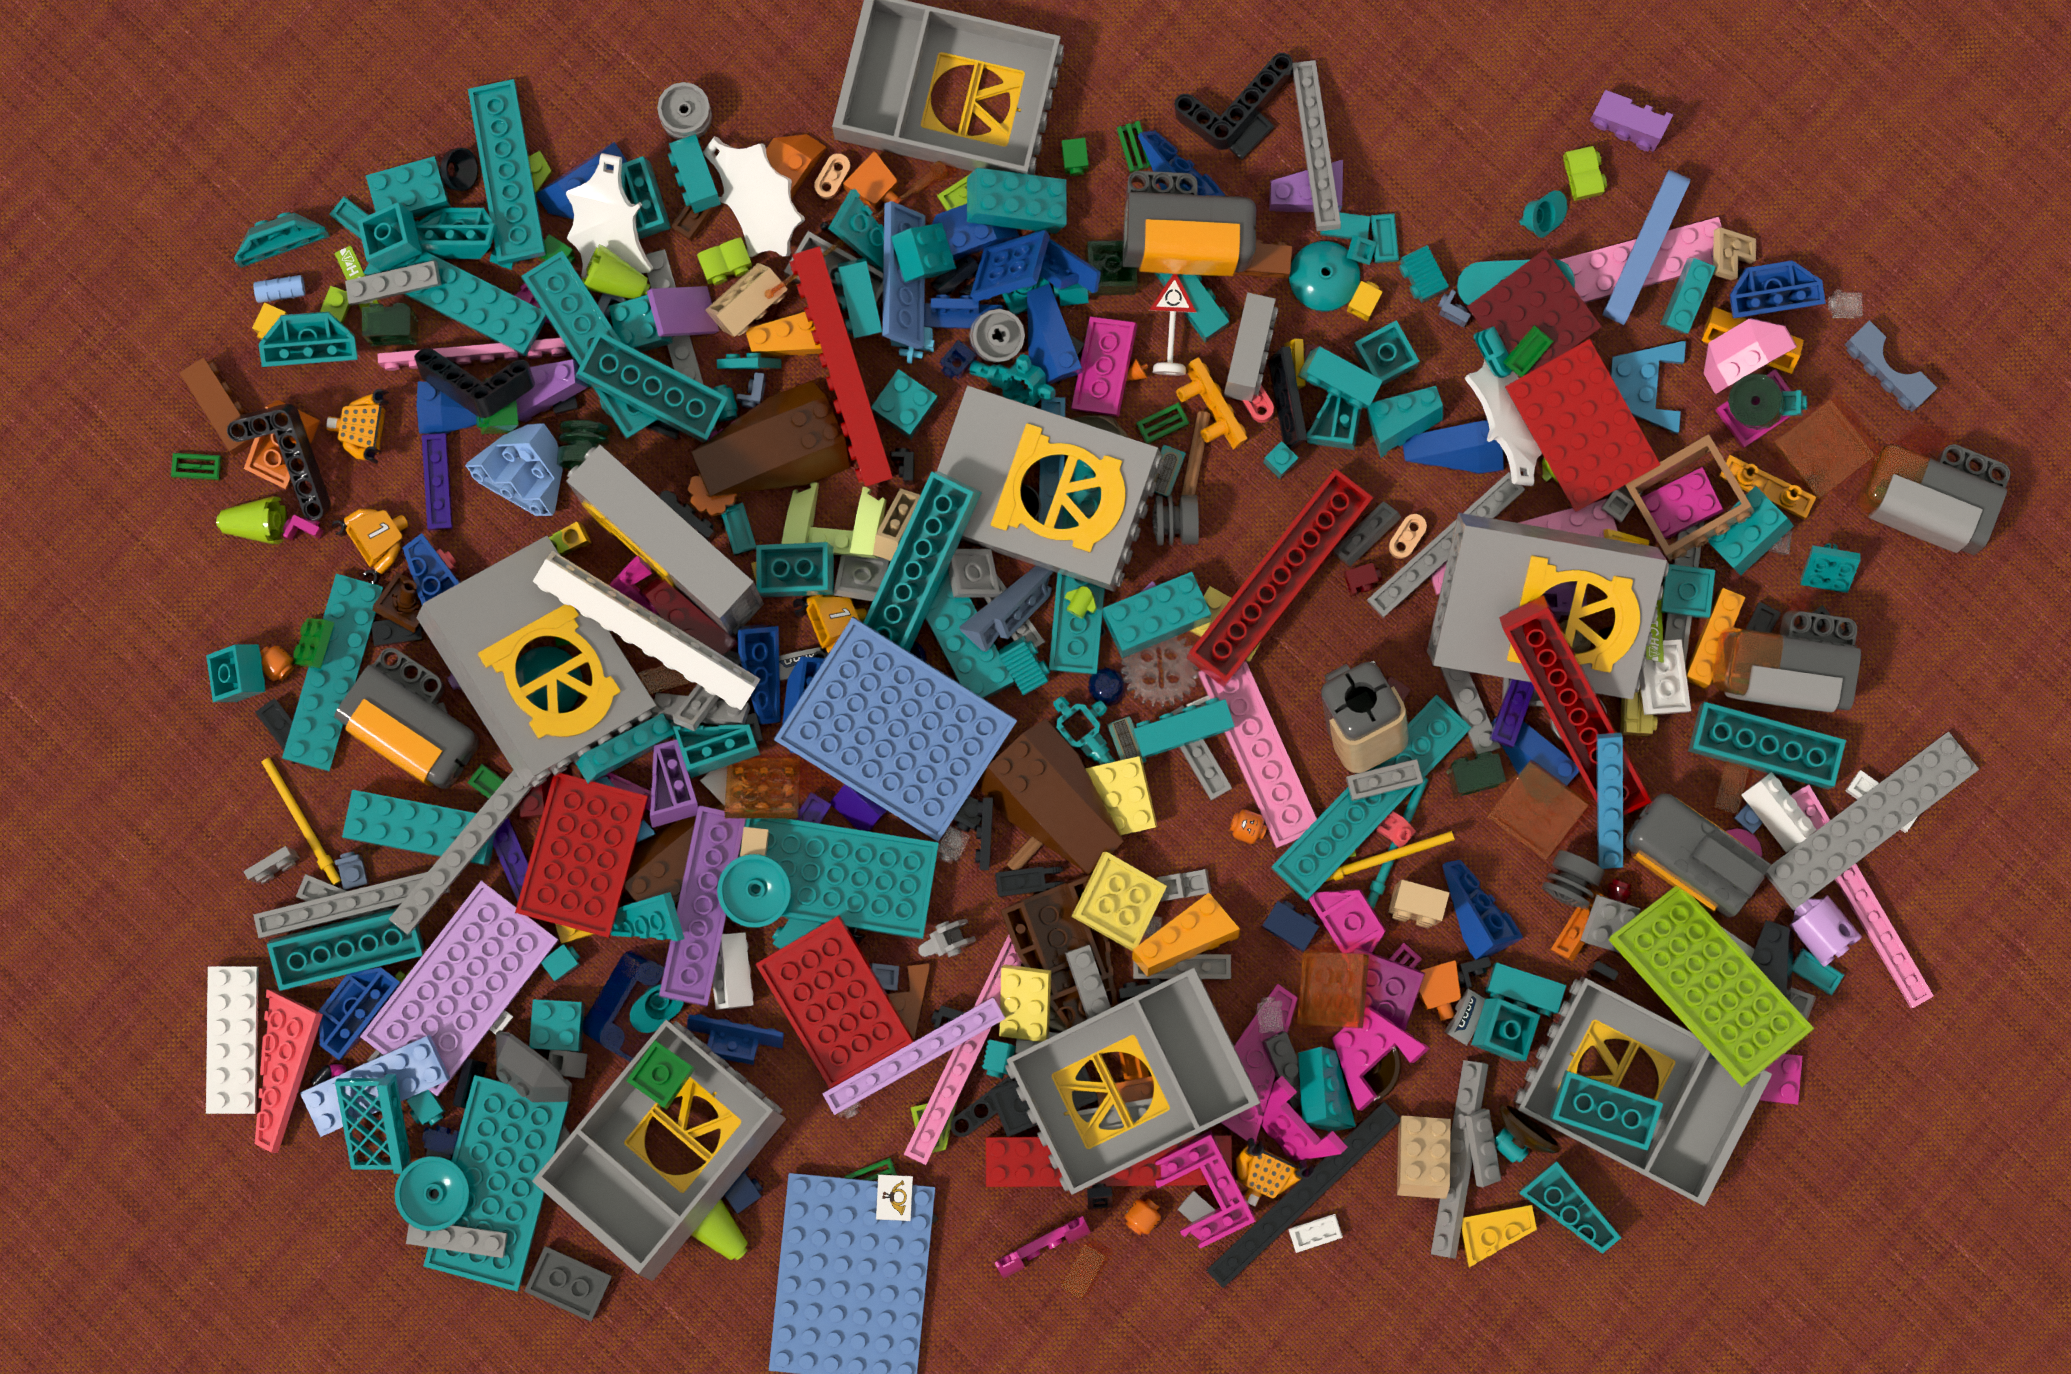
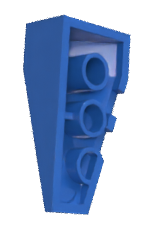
M418 381L417 417L419 434H449L452 431L476 425L475 414L428 382Z
M422 533L403 547L422 605L424 602L461 583Z

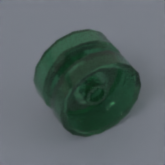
M1762 374L1743 376L1735 382L1728 400L1730 411L1742 425L1754 430L1767 429L1776 424L1784 413L1786 403L1784 394L1775 381ZM1759 397L1761 400L1758 405H1753L1752 402H1756V398Z

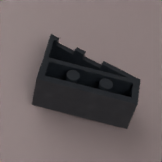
M1766 920L1751 960L1792 1004L1794 933L1788 927Z

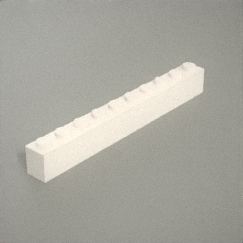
M554 551L546 558L533 580L542 591L550 592L557 596L563 604L571 605L578 609L583 616L592 618L599 622L604 629L617 633L625 642L638 646L646 655L659 659L667 668L677 670L688 681L698 683L708 693L719 696L733 708L742 710L760 681V678Z

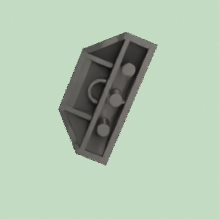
M501 1030L496 1032V1075L503 1083L509 1084L520 1096L526 1097L531 1102H568L571 1099L572 1083L564 1079L561 1073L549 1061L513 1034Z

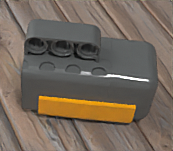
M1135 171L1129 176L1126 186L1123 225V267L1139 268V272L1181 275L1233 276L1234 272H1243L1251 265L1256 250V230H1254L1256 229V205L1252 199L1247 197L1197 195V180L1188 173ZM1140 182L1144 187L1137 189L1133 187L1132 183ZM1163 183L1167 186V189L1160 190L1156 184ZM1186 184L1190 186L1191 190L1184 191L1180 188V185Z
M395 648L384 649L374 664H369L334 715V718L344 724L346 731L429 787L433 785L441 789L451 787L463 772L464 765L467 766L480 745L478 736L469 727L436 706L445 691L444 683L435 674ZM390 655H397V663L393 666L387 665L388 657ZM417 668V676L413 679H408V670ZM437 681V690L427 692L428 683Z
M1668 793L1659 794L1651 799V803L1646 805L1639 815L1640 819L1635 821L1625 837L1626 847L1634 853L1633 858L1673 887L1678 886L1693 896L1708 911L1713 912L1716 910L1727 919L1735 916L1746 901L1752 897L1771 865L1719 826Z

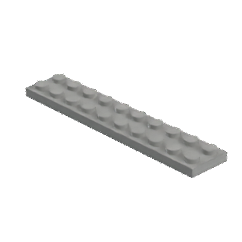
M1948 731L1810 835L1806 840L1773 863L1765 873L1766 877L1789 906L1795 910L1977 772L1979 768Z

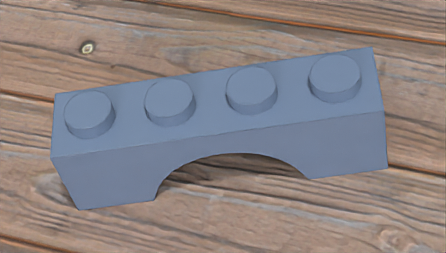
M1869 320L1844 344L1847 347V352L1854 359L1858 358L1864 364L1863 367L1871 376L1875 375L1881 381L1880 384L1888 393L1892 392L1898 398L1897 401L1901 407L1913 412L1937 387L1921 371L1914 374H1901L1890 368L1883 355V345L1886 336Z

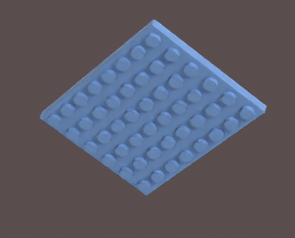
M852 616L774 737V740L939 842L1017 722V719Z
M789 1173L769 1371L796 1374H917L935 1187L912 1185L910 1221L876 1219L878 1181Z

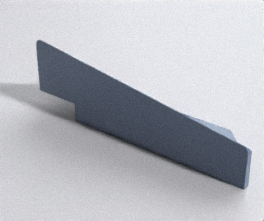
M1035 566L959 627L960 631L984 652L988 651L999 635L1001 638L1008 639L1050 597L1052 588L1048 586V581L1054 571Z

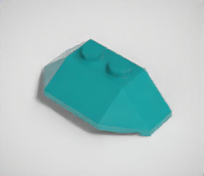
M441 208L427 215L420 222H415L421 250L440 259H481L491 247L496 229L495 223L484 208Z
M290 212L282 213L277 216V219L269 222L268 220H262L255 223L254 227L249 228L234 260L242 268L330 237V234L324 226L296 213L291 214Z
M330 312L281 315L258 344L262 367L358 360L355 335Z

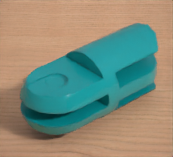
M1491 327L1473 335L1474 340L1493 375L1498 378L1509 376L1513 370L1503 363L1509 354L1496 328Z

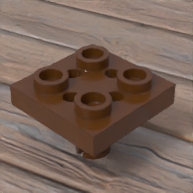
M397 572L374 603L372 611L415 633L421 625L416 617L422 607L416 591V583Z

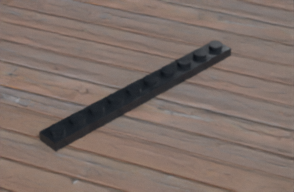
M1385 1102L1379 1105L1343 1140V1143L1348 1147L1344 1152L1339 1155L1326 1156L1313 1168L1314 1174L1310 1179L1302 1178L1206 1271L1224 1288L1400 1121V1118Z

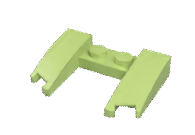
M811 483V488L802 492H798L797 489L793 490L785 521L782 544L828 542L834 547V555L878 559V556L873 555L876 533L884 519L886 499L882 497L878 501L869 495L872 490L863 487L853 531L813 527L819 483Z

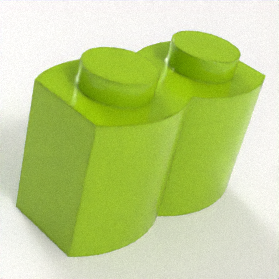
M1594 146L1565 152L1563 160L1574 201L1602 195L1605 192L1604 188H1607V181L1605 175L1600 173L1601 156L1598 151L1595 152Z
M741 237L697 254L708 284H723L729 276H744L752 268L751 260Z

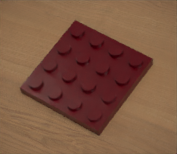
M1546 249L1467 306L1483 330L1491 327L1496 328L1508 354L1513 351L1534 325L1554 341L1526 374L1571 350L1602 327Z

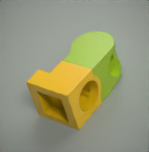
M575 522L549 537L562 557L592 543L583 524Z

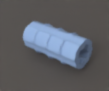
M302 275L272 280L265 279L253 284L255 298L258 303L287 298L294 299L306 294Z

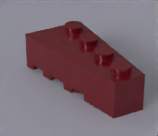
M658 577L639 591L656 615L722 656L738 644L734 638L665 580Z

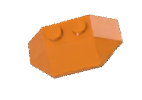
M808 134L773 138L766 148L770 165L779 174L790 178L792 181L791 199L827 149L825 145Z

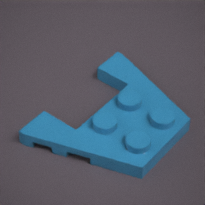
M1686 341L1612 357L1610 376L1632 415L1646 420L1654 426L1667 429L1673 434H1678L1681 411L1656 409L1659 362L1684 363Z

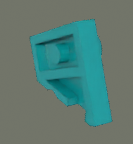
M746 353L747 358H740V354H726V359H717V369L782 368L781 359L761 358V353Z

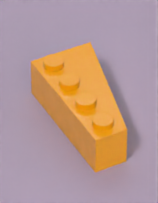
M805 312L751 327L746 331L751 352L761 353V358L783 357L785 355L805 356L807 354L823 353L821 345H815L811 331L816 329L813 321L808 322Z
M1207 893L1134 948L1132 959L1144 974L1149 977L1176 965L1180 961L1187 958L1191 959L1208 949L1212 950L1219 947L1222 943L1237 939L1240 928L1213 896Z

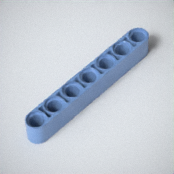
M1670 169L1668 170L1602 316L1622 325L1626 323L1691 181L1690 178Z

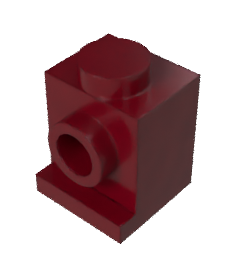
M1373 563L1347 570L1343 574L1350 597L1356 596L1357 590H1360L1361 593L1375 589L1374 585L1382 581L1379 568H1374Z

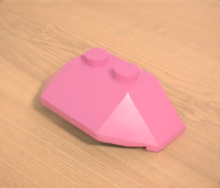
M1750 318L1709 342L1704 375L1714 393L1717 394L1793 350L1797 345L1786 326Z

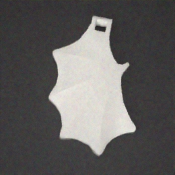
M714 136L703 151V154L720 174L724 187V194L722 197H719L720 202L727 204L738 219L743 230L749 257H756L759 253L769 250L777 252L781 256H790V240L793 231L805 221V217L796 210L791 201V179L779 174L770 165L764 144L737 149L723 143L718 137ZM716 149L720 151L717 156L714 154Z
M601 153L599 165L591 179L583 185L566 192L574 212L573 226L567 239L581 254L583 263L582 278H587L586 268L599 244L608 248L640 273H650L653 269L640 245L636 228V214L642 204L641 202L636 205L631 204L625 195L621 182L622 157ZM607 164L614 165V170L606 169Z
M1484 359L1482 368L1475 373L1466 375L1465 380L1479 398L1485 411L1490 429L1487 441L1496 440L1504 450L1510 465L1512 483L1532 486L1534 484L1536 461L1542 452L1505 389V386L1519 378L1514 371L1509 376L1503 378L1494 376Z

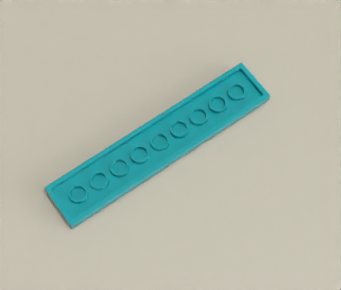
M1078 460L1071 482L1094 478L1096 473L1088 464ZM1101 487L1066 493V495L1090 519L1099 507ZM1064 507L1062 529L1079 526V523ZM1058 573L1049 662L1050 671L1097 675L1105 588ZM1085 586L1094 594L1097 610L1094 614L1087 611L1083 619L1066 610L1070 601L1064 597L1067 592Z
M1435 695L1408 724V744L1399 755L1368 771L1417 759L1423 779L1472 727L1438 695ZM1416 786L1355 801L1351 800L1347 787L1273 864L1271 869L1307 901Z

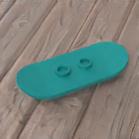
M1553 259L1574 288L1575 277L1569 265L1561 260ZM1530 260L1486 261L1470 264L1463 269L1458 277L1457 289L1460 298L1466 305H1470Z

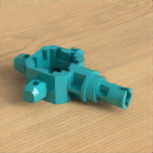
M1021 354L1011 368H1007L1002 364L988 366L977 360H974L970 365L971 375L986 378L987 382L991 383L993 387L1002 388L1003 396L1007 399L1033 407L1040 399L1052 400L1056 395L1055 389L1046 384V374L1040 367L1032 365L1027 355ZM1024 380L1025 384L1028 385V388L1026 390L1024 389V386L1021 385L1020 381Z
M1061 696L1053 702L1058 713L1061 712L1063 714L1057 719L1056 728L1072 747L1081 748L1088 758L1091 757L1094 762L1097 760L1100 765L1116 762L1108 752L1107 742L1099 733L1100 723L1096 717H1101L1107 711V707L1102 701L1093 704L1091 710L1083 704H1075L1070 708L1068 706L1070 703ZM1080 709L1095 728L1076 742L1062 723Z

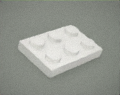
M1682 639L1664 640V663L1646 659L1644 669H1640L1639 678L1644 715L1686 713L1691 711Z

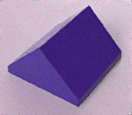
M846 784L843 785L830 802L857 830L869 832L889 812Z

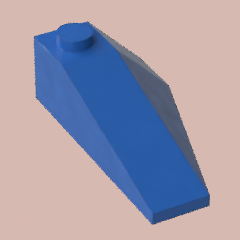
M1156 130L1140 132L1138 137L1153 172L1188 173L1197 180V195L1226 196L1211 177L1206 173L1202 176L1193 168L1195 164L1190 159L1186 161L1177 155V148ZM1159 183L1161 190L1167 189L1165 184ZM1186 184L1180 185V188L1184 191L1191 190L1190 186Z
M1050 284L1028 291V356L1031 364L1040 367L1044 371L1047 385L1081 374L1082 367Z
M1488 420L1434 430L1419 435L1415 434L1402 445L1406 462L1441 466L1453 470L1470 471L1476 474L1504 470L1502 447L1496 440L1487 441L1490 430Z
M741 626L738 629V653L742 668L760 678L759 683L751 694L759 724L780 722L779 626Z
M1496 718L1491 723L1492 728L1494 727ZM1524 721L1522 722L1514 747L1510 748L1500 744L1512 762L1515 771H1517L1523 781L1527 792L1544 807H1547L1579 772L1578 767L1571 759Z
M1461 860L1446 862L1442 865L1463 940L1475 960L1490 957L1523 939L1512 917L1506 911L1502 913L1493 903L1496 899L1491 894L1488 896L1479 887L1480 881Z

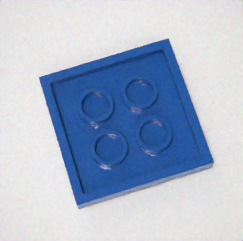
M1046 229L984 248L971 291L973 300L976 302L990 299L993 296L1011 293L1014 290L1037 284L1050 238Z

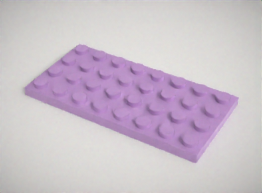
M480 881L360 1037L384 1055L430 1034L452 1079L559 940L530 917L515 913L516 907L483 881ZM451 1079L428 1090L439 1096Z

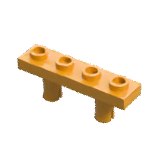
M1199 357L1192 360L1186 367V372L1192 382L1176 390L1179 400L1184 402L1198 394L1201 395L1216 420L1214 424L1200 431L1206 443L1224 434L1233 450L1240 447L1247 440L1245 428L1237 422L1234 417L1233 408L1225 402L1222 397L1221 388L1210 377L1207 365L1202 363Z
M1731 455L1728 456L1726 464L1742 490L1749 492L1757 486L1775 506L1804 520L1807 518L1816 499L1815 496L1801 490L1797 485H1791L1758 469L1754 464H1748ZM1721 470L1718 478L1728 482Z

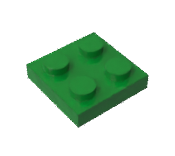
M307 618L300 630L301 639L293 653V664L301 667L321 669L335 622L325 619Z
M654 1040L626 1081L667 1110L695 1068Z

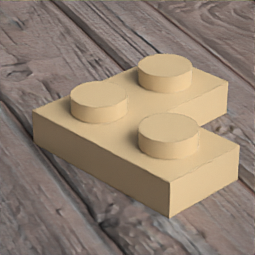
M1721 227L1714 230L1713 266L1716 267L1713 275L1729 280L1738 278V260L1749 264L1756 261V239Z

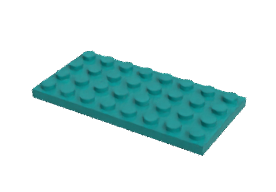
M746 813L744 827L768 829L767 856L777 861L784 868L790 880V901L787 909L780 917L824 924L840 915L848 928L917 939L924 938L939 846L938 842ZM758 884L752 886L754 892H760L761 888Z
M474 1075L451 1160L466 1176L469 1185V1202L461 1218L453 1225L508 1233L505 1257L499 1258L428 1247L424 1267L517 1292L520 1290L545 1192L533 1183L532 1180L557 1151L570 1100L568 1102H531L526 1097L520 1096L507 1083Z

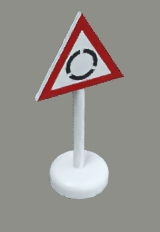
M1173 274L1149 309V311L1170 312L1167 362L1156 363L1153 366V373L1180 376L1186 375V367L1183 364L1173 363L1176 312H1197L1178 275Z

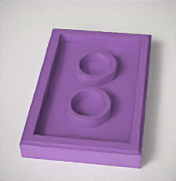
M707 286L653 288L647 291L659 337L715 334L719 331L716 322L705 311L712 304Z

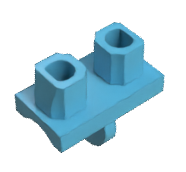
M924 327V347L915 349L892 339L891 346L902 347L899 349V355L907 356V363L912 364L913 357L921 359L923 357V352L915 350L934 352L935 344L932 328Z

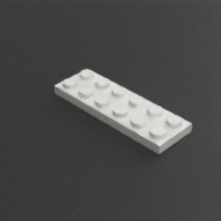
M259 966L208 967L206 1114L257 1113Z

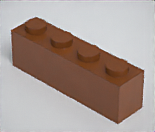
M1256 240V250L1251 265L1247 270L1239 273L1234 272L1233 275L1289 279L1292 246H1287V243L1280 241L1273 242V244H1263L1262 240Z
M203 357L179 372L229 452L235 456L251 446L254 438L236 442L229 438L227 434V426L237 417L244 414L245 410L238 400L234 402L230 394L233 391L227 382L220 381L217 376L220 374V371L213 361L209 363ZM238 424L239 429L245 432L244 427Z

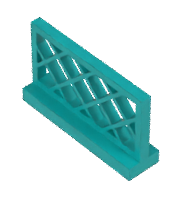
M386 1074L384 1078H337L335 1086L351 1169L393 1170L394 1174H401L412 1161L396 1074ZM344 1086H350L358 1093L354 1098H351L345 1093ZM367 1086H377L378 1096L376 1099L364 1090ZM359 1095L371 1103L367 1109L355 1101ZM350 1105L362 1114L358 1120L349 1115L348 1108ZM373 1105L382 1112V1119L380 1121L368 1112ZM363 1117L375 1125L371 1131L359 1123ZM354 1128L366 1136L362 1142L353 1137L352 1130ZM377 1128L386 1134L387 1139L385 1142H382L373 1134ZM367 1139H370L379 1147L375 1153L363 1145ZM360 1150L370 1159L368 1162H358L356 1152ZM383 1150L390 1156L391 1162H384L377 1154Z

